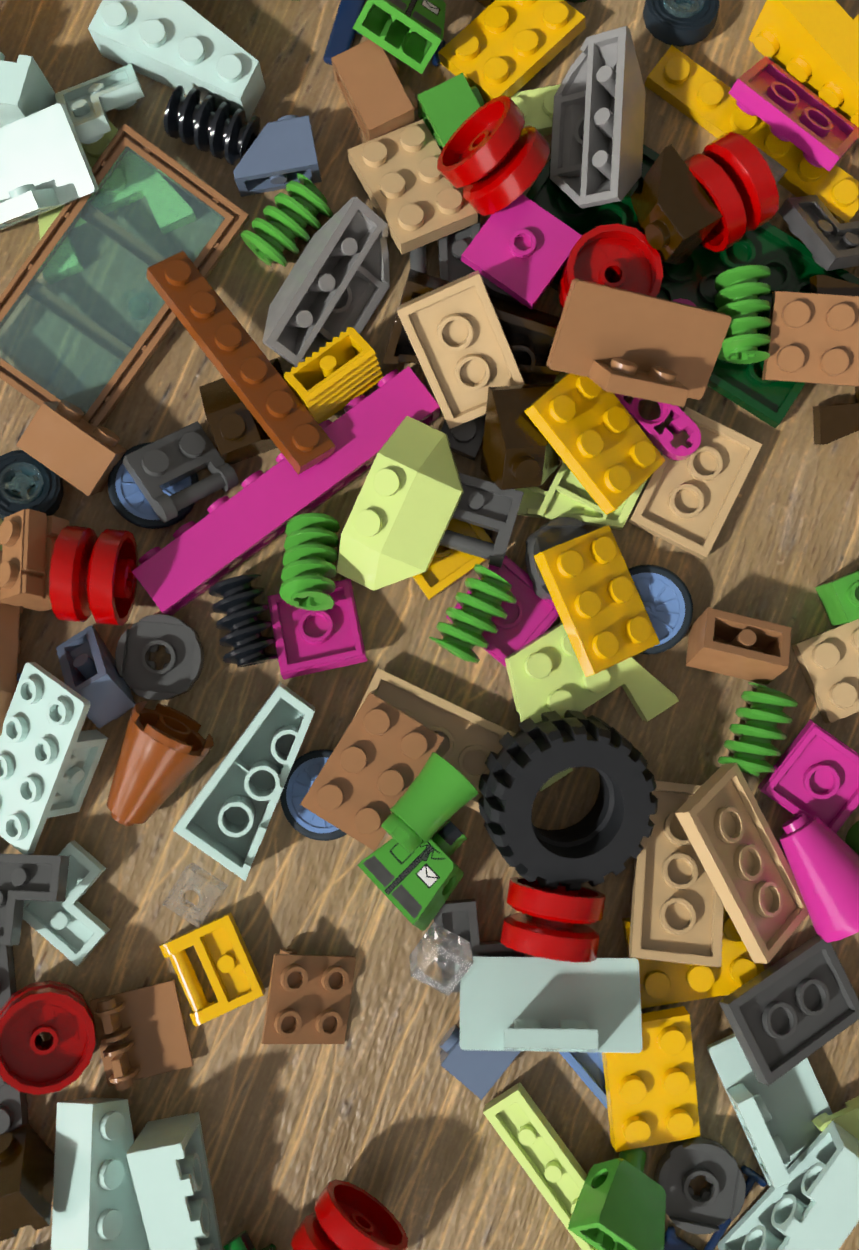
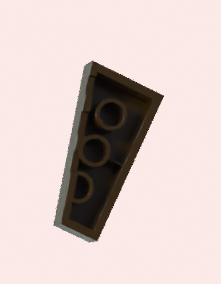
M410 269L399 305L446 285L450 281ZM488 294L520 372L559 375L560 371L551 370L546 363L561 317L533 308L531 310L524 305L505 301ZM396 314L383 363L398 364V362L419 363V366H421L398 314Z
M28 1123L11 1132L0 1135V1241L16 1237L19 1228L31 1225L35 1230L50 1226L55 1154Z

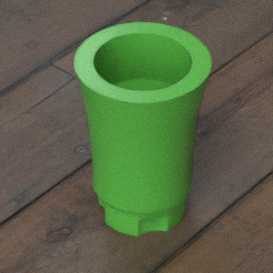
M432 752L419 775L390 809L392 813L387 816L388 818L382 823L381 827L405 850L412 854L422 844V841L427 843L446 821L476 797L479 792L455 767L437 753Z

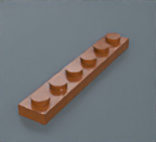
M181 251L147 268L148 281L299 475L332 455L336 447L186 253Z

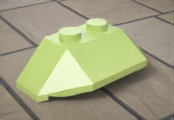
M406 416L377 453L341 533L337 573L375 591L427 572L464 493L447 434L409 416Z

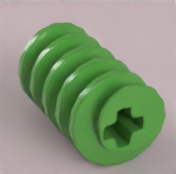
M297 173L299 182L291 180L286 184L288 195L279 193L274 197L277 208L268 205L263 209V215L266 220L257 217L252 221L255 233L244 230L240 234L250 250L270 267H272L271 264L273 262L284 267L288 265L283 254L285 249L296 255L300 252L294 241L296 237L305 242L311 240L305 227L309 225L316 230L322 227L317 218L318 213L328 218L333 216L325 196L308 178Z
M762 265L739 266L724 271L715 279V289L718 291L715 295L717 312L725 313L732 318L718 359L735 364H752L764 361L770 357V353L758 350V347L765 346L771 341L769 335L758 333V330L766 329L771 324L769 318L758 316L759 313H764L770 310L771 307L769 301L758 299V297L765 296L771 291L769 284L758 282L770 276L771 269Z
M305 513L295 516L287 522L285 528L287 537L284 542L286 552L282 559L284 568L281 572L283 583L279 591L281 598L287 604L308 611H325L333 607L335 601L328 594L333 593L336 589V585L331 578L335 577L337 569L331 563L336 562L338 559V553L333 548L339 544V538L335 532H338L340 529L339 522L333 517L324 513Z
M475 564L473 569L481 580L466 578L464 584L471 592V595L457 592L455 599L462 609L448 607L445 613L453 623L438 622L436 628L443 636V639L429 637V639L464 661L478 663L480 658L472 648L474 646L488 648L489 643L483 637V631L497 634L499 629L491 620L492 617L506 619L508 616L500 604L502 601L516 604L518 600L510 591L512 585L488 568Z
M748 682L756 691H744L741 698L751 707H739L735 711L736 715L745 724H731L729 728L732 733L739 737V740H726L724 742V747L734 755L721 756L718 762L720 764L737 763L741 772L761 778L760 773H773L776 769L765 760L766 756L781 755V751L771 744L772 740H786L787 735L777 728L778 723H792L793 721L790 716L783 712V708L798 707L799 703L783 692Z

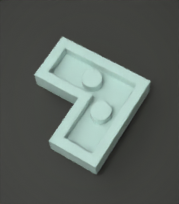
M132 64L55 93L56 102L66 105L79 140L83 144L94 143L100 140L105 133L111 131L106 115L107 111L114 108L116 110L127 109L133 106L137 99L144 97Z
M74 840L69 842L58 855L70 856L65 901L24 900L22 919L78 966L87 958L110 929L79 902L81 897L105 871L106 867Z

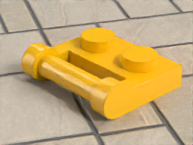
M231 912L159 945L164 958H170L192 1011L189 1015L194 1026L201 1025L264 996L266 992ZM193 945L217 997V1000L208 1003L185 949Z

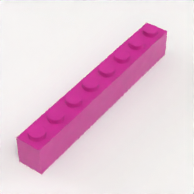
M410 366L401 372L395 369L386 374L378 382L379 388L367 397L362 394L351 400L344 407L345 414L334 422L326 420L319 424L336 446L332 455L298 475L284 455L280 453L276 458V465L265 473L259 470L251 474L241 484L243 489L233 497L229 498L226 495L216 500L207 509L209 514L196 524L194 521H190L176 530L173 534L175 540L162 549L157 546L142 555L138 560L141 565L135 568L132 573L161 612L170 616L174 615L283 534L290 519L300 514L311 513L369 470L379 450L406 416L426 425L440 417L438 403Z

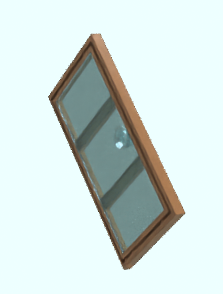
M126 124L121 126L91 168L98 185V191L67 203L0 296V378L39 406L43 402H60L61 400L74 404L84 412L82 418L94 427H97V425L102 426L178 320L148 281L147 268L184 251L204 278L207 279L250 219L249 214Z

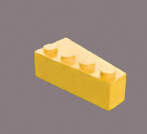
M766 0L748 40L755 45L762 55L771 57L786 69L788 74L807 86L819 98L859 128V14L855 17H850L836 0Z

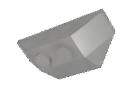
M627 26L586 37L580 48L582 53L569 68L554 96L550 179L580 208L622 201L642 175L646 91L631 32Z
M352 197L312 236L269 305L262 343L294 367H298L299 362H305V357H312V352H319V347H325L326 342L333 341V337H339L340 332H346L347 327H353L360 334L390 286L389 253L386 239L388 237V224L358 197Z

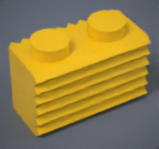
M347 327L346 332H340L339 337H333L332 342H326L325 347H319V352H312V357H305V362H299L298 367H292L291 372H285L284 379L317 423L320 424L344 408L351 400L362 395L383 378L374 349L353 327Z

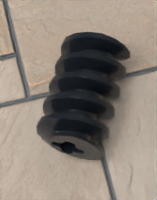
M178 85L173 91L165 110L163 122L167 135L176 139L180 137L183 143L188 145L195 144L198 150L203 152L210 151L213 157L219 159L225 157L229 164L237 166L259 135L260 117L254 115L249 123L245 125V110L239 108L233 117L230 118L231 107L229 103L222 102L217 111H215L216 100L214 96L208 94L200 104L201 93L199 89L193 87L185 97L183 86Z
M260 574L225 579L209 589L211 596L223 598L212 606L213 611L226 614L225 617L216 622V628L230 631V633L219 640L221 646L233 648L232 651L223 656V661L225 663L237 664V667H246L278 659L277 654L265 653V648L275 643V638L265 637L261 634L262 631L272 626V622L258 619L259 614L269 609L268 604L255 603L254 598L265 592L264 588L251 586V581L262 576Z

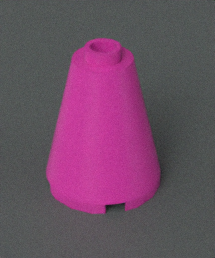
M801 813L791 818L782 825L785 833L779 839L816 934L819 935L821 940L823 939L825 942L830 943L859 932V855L817 815L808 818L805 813Z

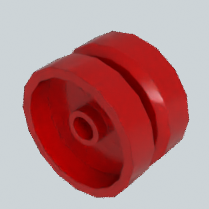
M505 95L490 100L469 116L450 137L437 160V170L454 187H463V198L482 216L491 215L502 210L522 195L537 178L550 154L549 143L535 127L530 125L524 126L523 112L510 97Z
M734 132L723 134L705 146L702 154L698 153L684 160V163L723 216L701 242L705 248L714 252L724 251L741 240L746 231L756 230L771 220L777 213L779 194L775 178L762 154L744 136Z
M619 223L599 225L581 236L571 249L562 270L558 285L561 308H564L572 280L575 278L656 297L659 294L664 275L662 260L658 250L650 246L646 236L638 229Z
M66 526L60 531L55 541L49 574L50 601L52 611L58 620L85 622L93 615L96 623L123 626L128 621L133 609L137 588V578L132 573L138 567L137 545L133 533L125 530L106 529L97 537L93 529L79 526Z
M523 877L510 878L506 903L521 913L504 917L500 943L515 951L551 960L566 962L595 961L600 937L593 928L584 924H591L602 920L605 894L581 886L582 889L566 891V886L561 883L558 884L557 889L552 890L541 887L537 880L529 882Z
M51 980L31 983L13 993L0 1009V1076L3 1081L17 1091L34 1095L60 1091L76 1081L90 1064L96 1044L92 1011L84 996L70 985ZM41 1032H48L51 1034V1039L43 1042V1038L37 1035Z
M337 1179L327 1184L316 1200L314 1208L316 1213L307 1215L293 1234L291 1241L293 1250H406L408 1248V1237L402 1225L379 1200L365 1190L349 1182Z

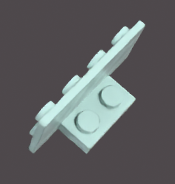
M54 104L0 128V231L98 191L97 182L65 104Z
M36 662L25 663L0 736V836L25 855L34 853L47 818L80 811L108 739L97 729L81 731L90 708V702Z
M464 956L460 960L459 1046L462 1050L640 1053L643 1050L639 961L636 958H596L592 962H566L541 957Z
M734 1033L709 1044L707 1051L769 1188L773 1185L777 1189L792 1182L787 1169L821 1134L812 1120L824 1112L828 1115L833 1114L808 1059H804L768 1086L758 1082Z

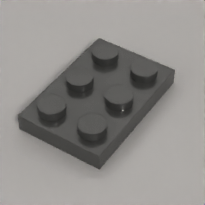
M818 934L719 1001L758 1082L768 1086L859 1020V999L831 942L827 943L823 939L821 940Z

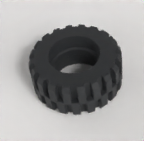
M567 710L564 713V718L556 711L545 712L541 715L542 721L535 723L531 718L519 723L521 731L513 737L507 732L499 740L503 746L498 754L490 752L485 762L490 773L489 775H480L478 789L484 797L478 800L479 811L485 820L484 826L502 857L510 867H514L518 874L527 881L537 880L541 887L552 890L557 889L559 883L566 886V891L582 889L581 883L585 882L594 887L604 883V876L613 872L617 876L625 870L626 867L623 863L630 856L636 859L644 847L640 842L644 836L647 838L651 836L655 825L649 819L650 814L657 813L658 798L651 793V791L656 789V782L653 773L647 769L648 762L641 752L602 719L593 715L586 717L580 711ZM574 767H590L598 771L600 788L597 800L590 812L581 821L560 830H545L532 824L531 814L534 800L539 790L551 777L563 770Z

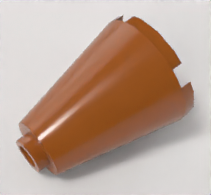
M140 701L135 704L131 711L107 800V807L111 811L112 818L126 826L145 823L204 760L214 746L213 737L210 734L204 739L198 733L201 727L198 722L184 713L158 703L156 708L152 710L144 708L147 701Z

